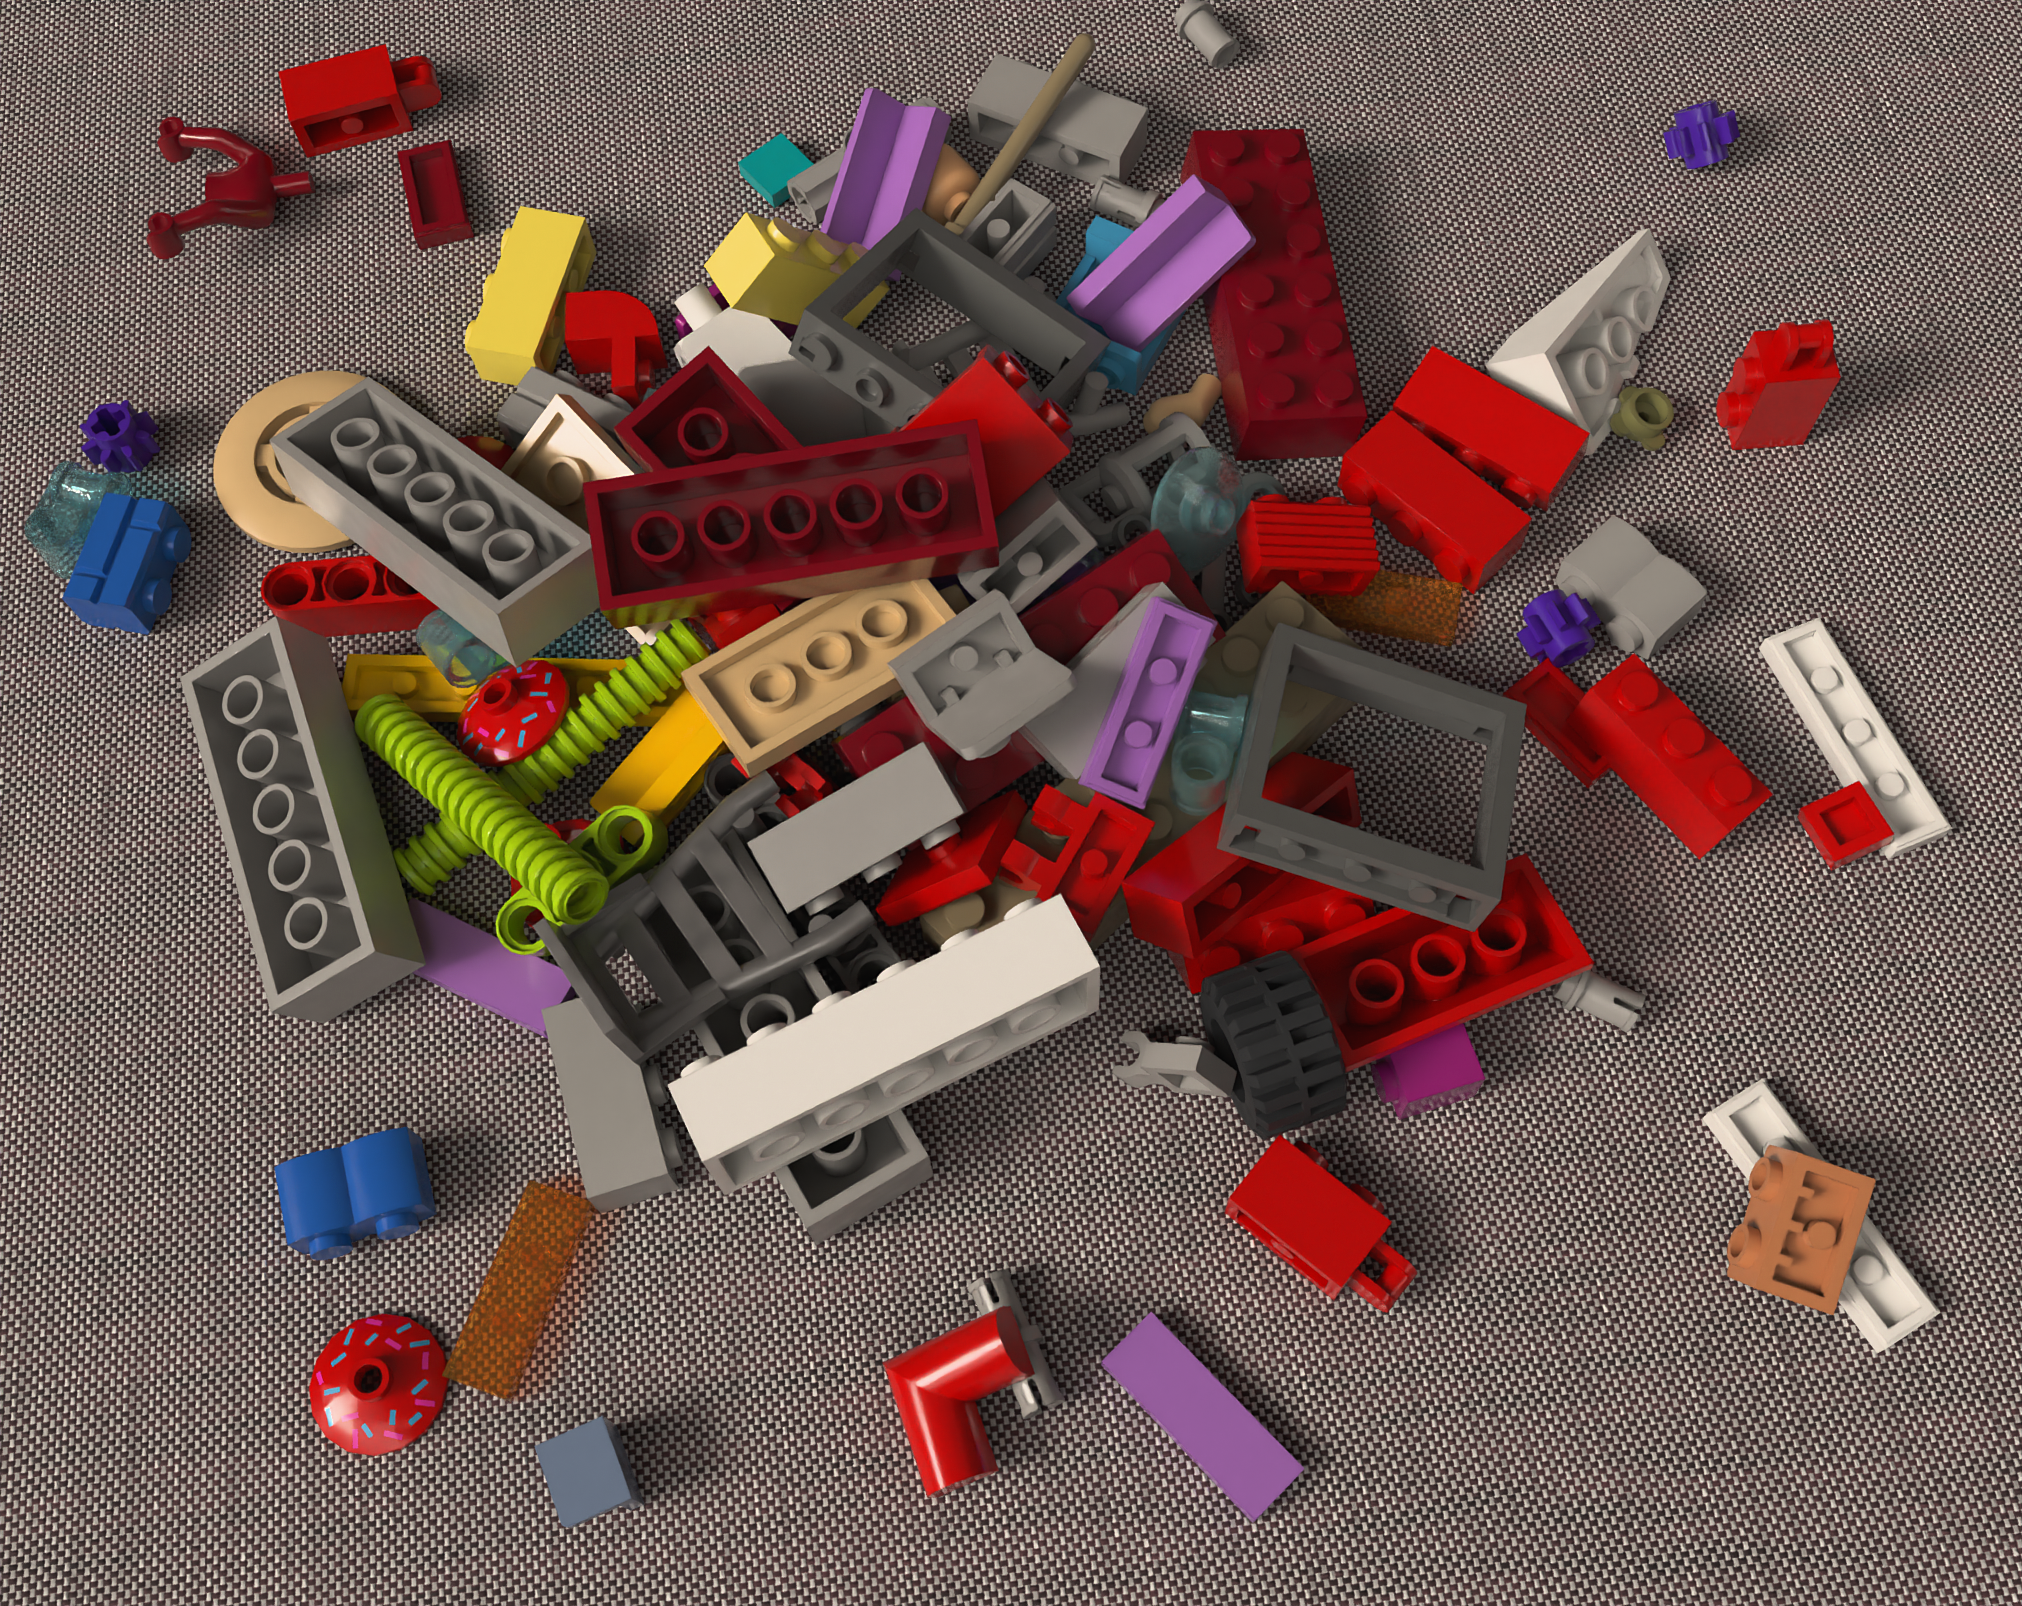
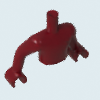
M167 117L159 125L161 136L158 138L157 144L164 158L169 162L177 163L188 159L194 153V148H208L221 152L239 165L226 171L207 173L205 182L206 202L173 216L165 212L153 214L148 220V228L151 233L147 235L146 241L157 258L170 259L179 255L185 247L182 234L205 226L227 224L252 230L268 227L274 220L278 198L315 193L313 176L310 171L278 175L277 164L273 157L239 135L220 127L185 126L180 118Z

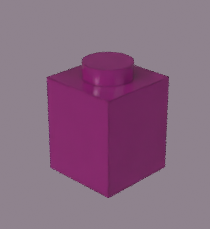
M1463 1023L1377 1059V1063L1371 1065L1373 1082L1381 1101L1384 1104L1392 1102L1399 1120L1472 1098L1486 1079Z

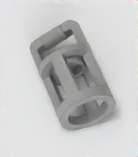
M1182 412L1172 413L1160 422L1157 430L1119 453L1110 451L1100 458L1098 466L1059 490L1060 496L1078 514L1098 542L1096 546L1107 547L1113 544V527L1122 518L1131 514H1139L1146 517L1153 524L1156 521V517L1164 512L1156 501V491L1160 484L1149 490L1138 472L1161 456L1167 454L1177 471L1174 475H1185L1192 479L1196 485L1215 486L1220 482L1221 471L1215 452L1203 431L1190 417ZM1184 442H1187L1199 462L1198 467L1194 465L1182 445ZM1171 484L1169 486L1168 496L1174 504H1178L1185 499L1184 490L1179 485ZM1101 486V496L1105 505L1114 515H1120L1107 524L1103 523L1102 519L1082 500L1083 497ZM1131 523L1126 524L1124 537L1139 528Z

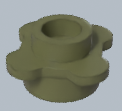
M1634 386L1624 388L1619 394L1621 402L1619 411L1610 419L1611 429L1620 437L1626 436L1630 440L1640 441L1646 450H1659L1665 444L1663 431L1674 418V409L1671 401L1664 393L1655 388L1644 387L1639 389Z

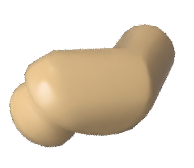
M1202 374L1198 376L1188 393L1157 399L1150 405L1149 410L1144 415L1143 426L1148 434L1157 430L1160 422L1174 412L1184 413L1198 427H1201L1222 393L1221 382L1214 375Z

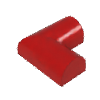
M1002 1306L882 1362L927 1498L941 1497L999 1471L975 1401L1035 1375L1011 1306Z

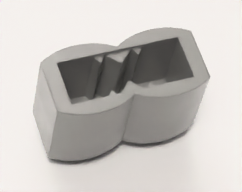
M1613 515L1562 560L1555 580L1559 589L1563 590L1567 597L1577 592L1581 599L1587 598L1599 619L1606 626L1608 637L1617 647L1626 652L1633 651L1645 659H1649L1699 613L1707 596V591L1690 572L1674 560L1659 554L1653 544L1641 532L1626 521Z

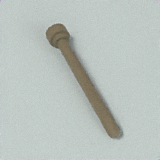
M1082 33L1074 39L953 223L948 221L944 226L945 228L959 236L990 201H995V195L1011 178L1093 54L1096 43L1090 34Z

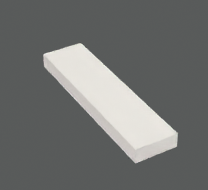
M1820 617L1764 639L1759 647L1760 652L1842 786L1847 787L1860 781L1895 835L1891 844L1881 848L1887 859H1892L1945 837L1952 829L1951 825Z
M1763 1078L1708 1112L1702 1118L1748 1181L1755 1163L1764 1157L1769 1145L1792 1150L1825 1161ZM1865 1214L1838 1302L1876 1353H1879L1941 1312Z

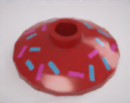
M526 660L517 668L512 664L505 666L484 680L468 698L458 719L457 740L462 752L480 766L503 767L522 761L543 747L560 728L569 708L570 686L563 672L545 660Z
M382 1313L355 1320L331 1338L316 1360L309 1385L312 1415L325 1437L347 1452L377 1457L404 1450L428 1432L444 1407L450 1382L446 1354L433 1333L409 1317ZM379 1368L382 1372L380 1386L371 1393H365L361 1384L363 1376L370 1369Z

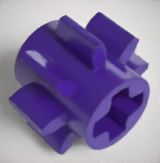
M1717 100L1701 102L1674 112L1676 126L1670 127L1669 131L1663 132L1669 159L1681 156V158H1684L1686 169L1707 166L1728 158L1727 144L1734 142L1735 138L1740 137L1735 111L1719 112Z
M124 400L121 404L109 403L97 406L89 415L87 422L79 427L89 439L81 447L82 451L93 465L102 463L111 476L114 477L120 471L127 473L141 472L152 459L153 453L160 452V447L151 436L159 430L158 426L147 411L137 413L129 400Z
M1555 589L1538 596L1524 608L1522 616L1528 627L1516 633V636L1530 659L1537 657L1541 663L1546 658H1549L1554 667H1563L1576 662L1591 651L1595 645V640L1588 630L1599 625L1601 620L1587 598L1581 599L1577 592L1567 597L1563 590Z

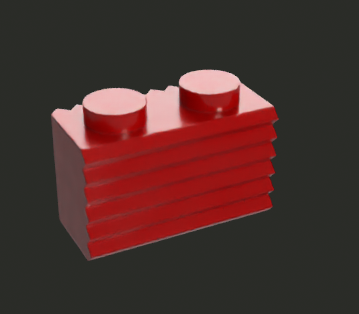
M1269 494L1257 500H1251L1236 524L1245 591L1248 594L1255 591L1260 594L1270 592L1283 581L1296 593H1304L1307 596L1314 593L1318 596L1327 593L1330 597L1339 594L1341 597L1349 594L1352 597L1361 595L1378 573L1381 563L1378 560L1379 551L1376 549L1377 540L1374 538L1375 529L1372 527L1373 518L1370 516L1371 507L1368 505H1348L1347 501L1341 497H1326L1314 503L1289 502V498L1285 495Z

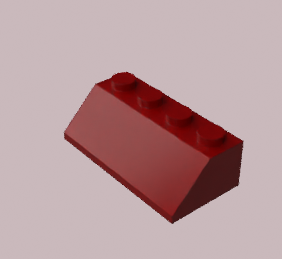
M1527 853L1506 861L1501 900L1475 932L1394 907L1287 952L1305 970L1325 1006L1338 1040L1345 1072H1349L1592 969L1594 964ZM1457 894L1455 896L1464 900L1466 899V897Z

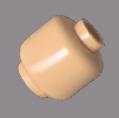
M946 143L942 145L922 208V212L943 226L948 221L952 223L955 221L981 182L977 171L953 147Z

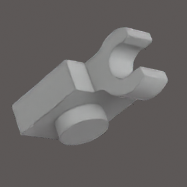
M1128 1031L1123 1034L1121 1041L1134 1051L1139 1052V1056L1130 1066H1114L1112 1073L1128 1085L1141 1088L1151 1084L1165 1085L1175 1093L1231 1097L1237 1071L1214 1055L1215 1048L1211 1044L1188 1036L1176 1037L1175 1043H1158L1140 1031Z

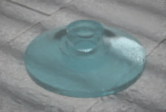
M1209 446L1193 448L1182 454L1172 463L1159 483L1152 504L1151 530L1156 528L1160 530L1185 571L1199 570L1215 561L1227 548L1236 532L1237 522L1241 518L1243 509L1244 489L1240 470L1233 458L1217 448Z

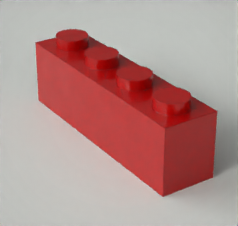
M1291 752L1267 770L1261 798L1353 828H1357L1362 824L1353 768ZM1225 802L1124 879L1121 884L1134 937L1195 959L1298 875L1217 849L1227 803ZM1245 825V827H1244V828H1247V829H1250V830H1253V831H1256V832H1257V830H1258V829H1255V828H1252V827H1249V826H1246V825Z

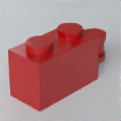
M386 44L278 71L288 119L307 158L414 131L409 113L436 105L442 96L434 64L429 58L413 56L393 61Z
M1819 319L1813 323L1806 324L1782 322L1777 330L1753 332L1742 357H1738L1735 360L1733 375L1725 392H1721L1717 399L1718 423L1720 427L1727 428L1732 450L1804 444L1841 378L1833 350V327L1828 319Z
M1279 1135L1231 1194L1227 1202L1225 1214L1333 1300L1336 1299L1347 1285L1375 1308L1388 1313L1418 1272L1407 1259L1381 1240L1392 1223L1382 1214L1385 1210L1383 1204L1364 1187L1355 1183L1347 1187L1327 1172L1329 1164L1326 1159L1307 1143L1296 1140L1292 1144ZM1368 1256H1371L1385 1268L1375 1282L1358 1270Z

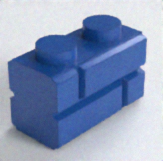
M106 492L62 599L81 621L88 625L110 629L118 627L123 631L148 635L152 630L157 615H163L169 608L172 596L170 581L177 562L183 563L189 556L192 544L189 527L175 508L165 501L146 498L136 500L132 496Z

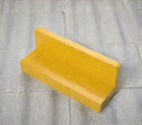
M686 688L591 798L590 804L601 815L614 806L629 805L655 814L668 828L704 786V774L708 765L717 757L726 753H732V751ZM638 820L626 824L620 834L637 848H640L643 844L644 828Z

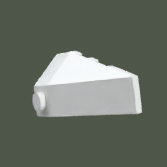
M1650 229L1638 231L1512 333L1485 365L1491 378L1589 432L1585 455L1593 454L1612 430L1610 419L1614 414L1618 413L1621 406L1618 395L1624 379L1634 378L1640 364L1639 360L1634 356L1641 333L1652 331L1671 279Z

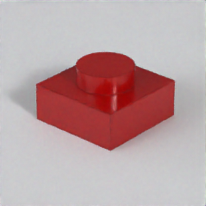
M1860 781L1801 807L1797 816L1831 871L1891 844L1895 835Z

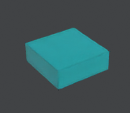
M782 133L738 162L741 176L774 208L791 197L787 181L814 165Z

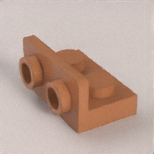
M1769 1145L1764 1157L1755 1163L1751 1171L1748 1183L1751 1198L1743 1223L1734 1229L1727 1247V1258L1729 1261L1727 1276L1755 1289L1834 1315L1876 1179L1799 1152Z

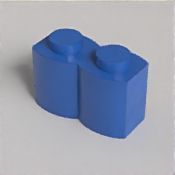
M408 1127L377 1132L351 1141L342 1147L308 1153L274 1167L287 1245L304 1255L310 1254L313 1260H328L346 1255L353 1250V1242L371 1234H377L378 1238L382 1240L397 1239L411 1235L420 1229L419 1222L437 1214L422 1138Z

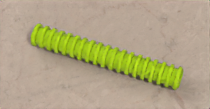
M684 619L671 620L670 623L673 628L667 633L659 630L655 633L658 639L651 646L647 642L643 643L640 646L643 653L637 658L629 655L624 659L627 664L625 668L621 671L613 668L609 672L612 678L604 684L599 680L594 684L596 692L590 697L583 693L578 698L581 704L575 709L569 706L560 728L543 747L524 760L503 766L504 768L498 773L491 770L487 775L497 782L501 788L511 794L527 810V806L532 802L537 805L541 804L545 800L542 794L546 790L550 789L552 792H555L559 789L558 780L563 776L571 779L575 775L573 768L579 763L583 766L589 764L591 760L588 755L594 750L602 753L606 749L603 743L610 737L615 741L619 739L621 734L618 730L624 725L632 728L637 723L634 717L640 712L644 715L649 714L652 711L649 704L655 699L662 703L667 699L664 693L672 686L677 690L682 686L679 680L682 678L681 672L706 659L712 652ZM441 812L439 813L441 820L436 825L433 822H428L423 826L424 835L421 837L412 835L408 839L410 846L406 850L397 848L392 852L396 867L415 889L427 895H432L437 890L435 883L438 880L447 882L452 878L450 870L455 866L458 869H463L468 864L465 859L468 855L478 856L483 852L482 848L477 846L471 838L466 836L460 828L455 826Z
M381 694L366 701L359 709L355 718V732L358 738L376 752L381 759L387 762L392 769L397 771L402 778L407 780L423 797L428 799L455 826L460 828L477 846L485 850L488 856L496 860L499 866L507 870L509 875L519 881L520 885L530 891L560 921L567 925H579L587 922L600 911L609 893V884L606 877L594 869V866L570 848L556 833L547 828L542 821L524 808L511 794L501 788L497 782L479 769L475 763L447 741L444 736L438 733L436 729L416 714L401 699L392 694Z

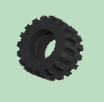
M1279 950L1203 978L1200 1003L1209 1043L1215 1048L1214 1055L1237 1071L1231 1099L1240 1116L1253 1132L1261 1139L1267 1140L1340 1113L1345 1109L1347 1080L1336 1034L1314 984L1305 970L1289 953Z

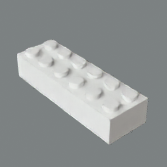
M1061 894L1044 902L1040 898L1026 900L1009 910L1004 916L1005 921L982 932H979L978 929L962 931L949 938L941 946V952L919 963H916L914 960L898 962L880 973L877 977V983L853 995L849 991L832 994L813 1007V1014L789 1026L785 1023L768 1025L748 1038V1046L723 1058L720 1055H709L686 1066L681 1072L682 1078L667 1084L703 1164L723 1194L727 1195L1098 1011L1100 965Z

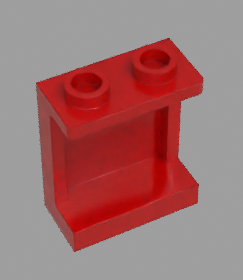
M987 344L978 353L976 360L901 429L897 426L890 433L977 419L995 519L1071 452L1073 435L1069 429L1073 427V423L1061 406L1052 398L1048 397L1042 402L1026 384L1030 380V376L1014 355L1007 350H1004L999 355L990 344Z

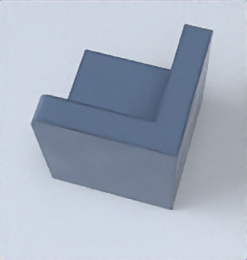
M598 1417L534 1446L562 1526L574 1528L620 1506L631 1511L644 1505L616 1424L605 1417Z

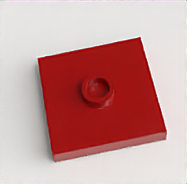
M1016 790L1010 791L972 809L956 820L961 831L926 850L923 844H921L911 852L907 851L902 861L903 864L899 866L876 908L877 913L889 927L897 926L992 884L1000 868V861L1014 839L1028 808Z

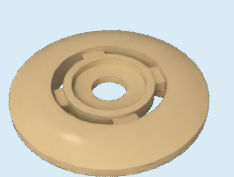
M314 371L291 376L255 394L230 419L220 437L213 463L214 484L224 510L236 526L249 537L263 545L294 553L332 551L355 543L292 494L269 440L367 377L343 371Z

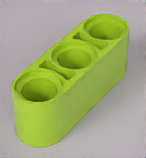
M619 805L605 811L575 838L569 846L594 866V869L606 877L609 891L638 873L644 874L649 871L665 854L669 839L666 826L655 814L637 807ZM638 820L644 828L643 844L632 854H626L620 846L619 838L621 831L629 822ZM524 887L514 894L498 912L495 923L497 936L502 945L512 953L528 956H549L551 953L541 939L532 944L526 938L523 927L525 919L530 912L539 909L549 921L559 926L564 923Z

